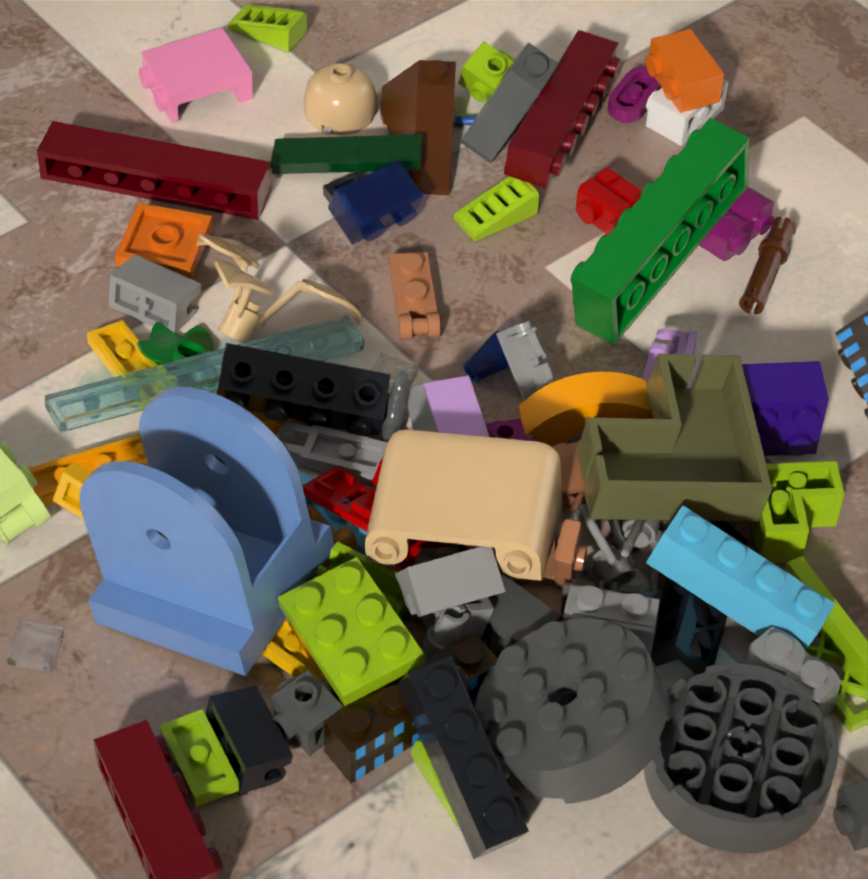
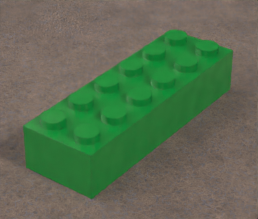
M709 118L700 130L695 129L691 133L682 151L678 155H673L669 158L664 171L656 181H650L645 186L641 198L632 208L629 207L623 211L617 226L609 235L605 234L599 239L594 252L585 262H580L574 268L570 281L572 283V304L574 306L576 325L613 346L619 341L748 188L749 137L712 118Z

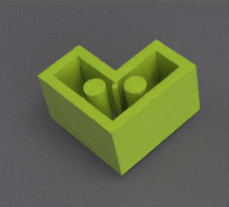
M837 461L766 464L772 492L759 521L751 522L756 552L772 563H787L804 555L809 528L837 526L845 495Z

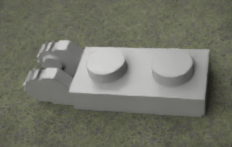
M288 421L287 423L283 422L278 431L281 440L285 441L282 444L291 455L296 466L300 465V467L325 473L333 468L340 467L356 476L355 480L370 484L379 462L384 456L388 443L314 424L311 427Z

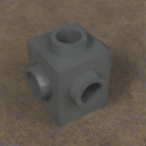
M308 670L296 679L290 678L283 682L272 696L274 717L272 718L275 720L283 737L286 740L293 738L309 756L324 746V720L343 710V705L340 703V699L332 686L326 680L319 682Z

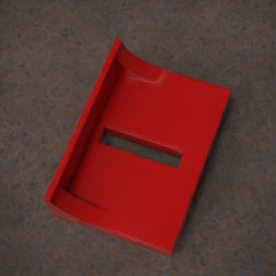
M340 467L333 468L302 485L305 497L367 532L376 489L373 490L355 480L356 476Z

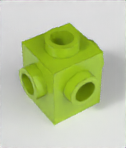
M483 41L464 64L458 84L466 88L477 101L486 102L514 59L508 53L501 50L498 51Z

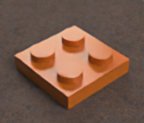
M138 203L115 253L116 267H120L132 256L137 255L192 279L206 246H196L199 233L210 235L213 228V217L211 215Z

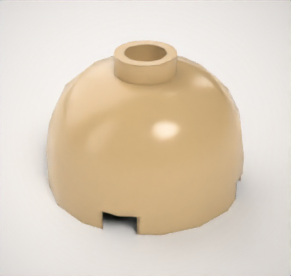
M336 63L318 69L308 81L305 90L304 112L307 120L321 131L323 125L327 128H333V134L339 135L356 133L368 127L372 123V116L377 112V94L373 81L361 68L351 64Z

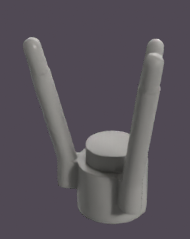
M580 505L579 511L601 549L592 558L595 563L593 568L585 562L582 572L591 582H595V587L597 588L599 581H604L606 590H611L612 582H617V590L621 589V584L627 585L636 576L635 568L637 567L630 554L626 558L621 556L625 539L618 520H608L618 548L617 550L615 546H609L595 519H589L587 506ZM557 536L555 537V540H554V541H555V548H556V549H557V544H558V540H559V537H557Z
M662 520L620 521L619 525L626 540L621 556L626 558L633 547L644 548L648 544L651 545L652 553L664 534L659 530ZM612 537L608 544L617 548L614 537ZM650 566V589L652 590V598H656L658 596L660 572Z

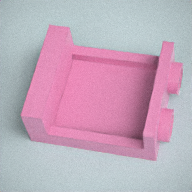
M223 28L141 52L143 65L142 68H139L141 83L145 89L151 90L157 109L160 112L164 111L171 122L179 120L178 106L180 104L231 89L239 103L253 99L252 70Z

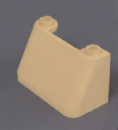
M399 430L393 433L384 451L365 538L366 562L378 564H397L402 562L408 555L410 539L481 546L496 549L498 566L509 576L542 581L563 515L561 461L559 454L548 444L536 441L418 430Z

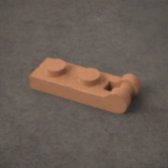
M428 252L389 254V270L400 340L412 339V335L427 334L428 338L440 337V318L437 312Z

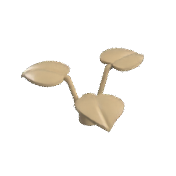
M199 233L196 246L208 245L232 257L239 266L238 268L218 258L214 262L225 288L235 287L229 309L218 328L225 335L243 344H247L257 325L264 328L267 320L296 293L301 291L318 294L344 305L353 315L358 325L361 323L362 315L360 311L339 292L304 278L289 289L262 315L259 314L262 306L249 299L252 289L272 297L276 294L260 279L247 273L249 265L258 269L260 264L242 249L226 243L217 237Z

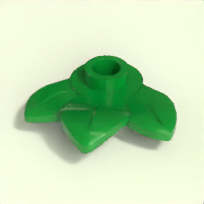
M156 322L151 330L150 340L138 341L137 347L146 358L156 363L169 365L172 370L181 376L191 377L200 375L206 370L208 364L207 356L212 352L214 344L207 330L201 325L191 328L182 336Z

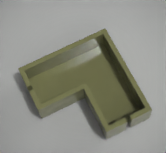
M658 353L646 386L653 419L587 418L577 448L582 481H586L584 492L589 519L673 520L683 505L706 521H759L772 492V486L740 356L703 355L691 388H686L696 363L695 354Z

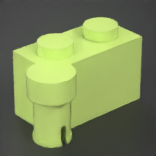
M2 441L0 442V540L7 545L34 525V527L38 528L48 521L51 516L32 489L38 485L35 477L25 464H21L18 467L15 465L17 463L16 457L5 442Z

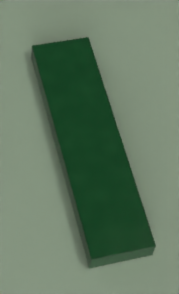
M423 134L277 138L274 142L270 167L272 174L421 170L424 139Z

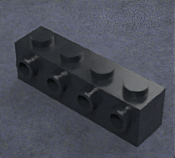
M226 343L216 394L238 404L247 411L263 413L271 420L286 421L290 418L305 421L311 427L313 424L326 428L332 426L347 429L348 433L359 436L378 435L384 421L391 374Z
M451 655L408 672L397 687L473 859L516 842L529 832L526 825L529 823L528 812L523 801L518 796L514 797L507 782V779H509L508 767L501 754L494 753L487 738L490 734L489 726L484 714L480 709L475 710L468 695L470 684L466 673L462 667L455 666Z

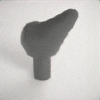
M404 371L398 373L387 398L380 441L388 442L393 433L399 431L406 419L408 376Z

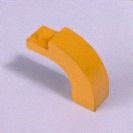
M588 372L552 382L536 391L519 405L525 435L531 434L534 441L553 447L559 443H566L575 435L583 432L588 417L653 419L646 387L647 382L639 377L619 372Z

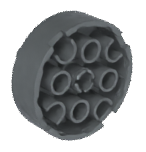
M594 618L548 622L540 629L524 636L512 646L505 648L500 653L496 666L486 674L480 686L475 704V710L480 709L487 720L490 731L487 738L494 753H500L508 767L509 779H507V782L515 790L531 799L541 801L542 797L563 798L566 804L601 797L623 786L639 774L650 763L662 744L659 738L665 722L670 721L671 715L668 691L644 643L638 636L622 625Z
M741 663L708 666L704 673L684 680L682 677L667 689L671 706L670 721L665 722L659 738L662 745L650 763L644 768V775L653 802L662 815L676 829L689 838L718 850L736 853H757L785 846L801 837L815 824L826 805L837 768L839 753L834 725L830 717L825 718L821 710L812 701L813 694L784 674L765 667Z

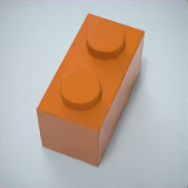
M691 29L651 39L649 55L646 57L647 71L651 77H655L662 87L665 97L673 102L680 113L720 102L724 73Z

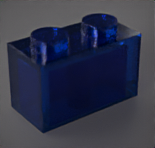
M398 160L335 190L328 209L353 245L363 239L367 242L375 240L386 231V228L394 224L403 226L412 221L417 216L416 211L423 199V195Z

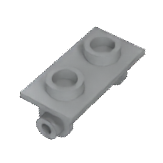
M531 319L496 333L523 401L539 389L556 381L536 332L538 329L536 326L534 327Z

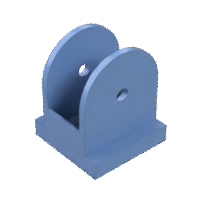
M191 387L169 388L153 397L140 417L139 432L149 466L128 461L108 462L97 467L81 487L79 497L80 508L103 576V581L89 597L88 603L97 624L246 676L286 620V616L279 607L277 597L314 579L319 565L324 566L329 559L331 548L334 546L331 527L309 518L298 469L285 446L265 424L238 404L215 393ZM214 455L221 458L226 465L218 461ZM157 531H159L160 533H162L166 538H164L163 536H161Z

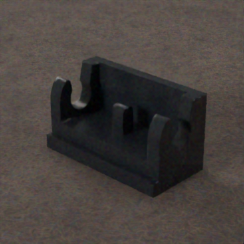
M253 685L209 696L206 716L239 781L238 796L247 795L248 791L267 787L282 780L283 776L280 770L272 769L291 764L293 754L275 720L272 718L273 716L257 686Z

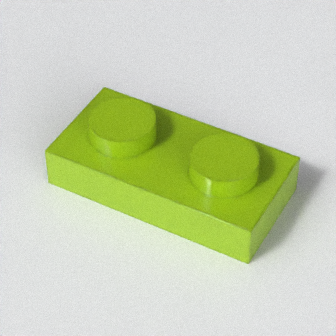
M203 709L159 725L160 734L163 735L167 743L170 756L177 771L181 773L188 794L195 808L239 791V781Z

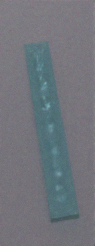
M346 315L237 345L326 361L363 351L365 339ZM225 348L45 395V408L59 432L62 433L143 411L153 397L169 388L191 387L213 392L217 390Z

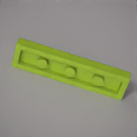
M803 556L787 562L785 570L787 573L835 603L817 634V637L820 639L819 647L809 645L805 652L823 661L838 664L845 672L844 679L841 680L839 688L840 695H837L833 711L847 730L853 732L868 725V709L854 715L844 702L845 693L862 697L868 703V641Z

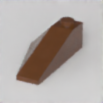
M419 60L382 86L380 117L383 124H386L390 135L423 134L424 150L421 170L403 171L412 194L450 195L456 62Z

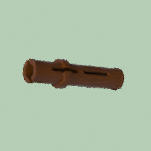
M782 217L775 218L767 239H764L759 245V258L743 296L739 300L741 309L746 313H751L755 302L757 304L754 309V315L760 314L764 310L765 302L779 268L789 257L788 246L797 227L793 220L785 217L782 228H779Z

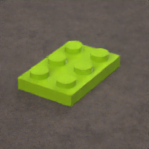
M357 557L277 597L280 609L344 706L426 664L424 652Z

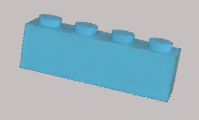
M683 505L646 561L648 565L759 637L770 627H776L796 638L804 650L807 649L817 636L835 605L834 602Z

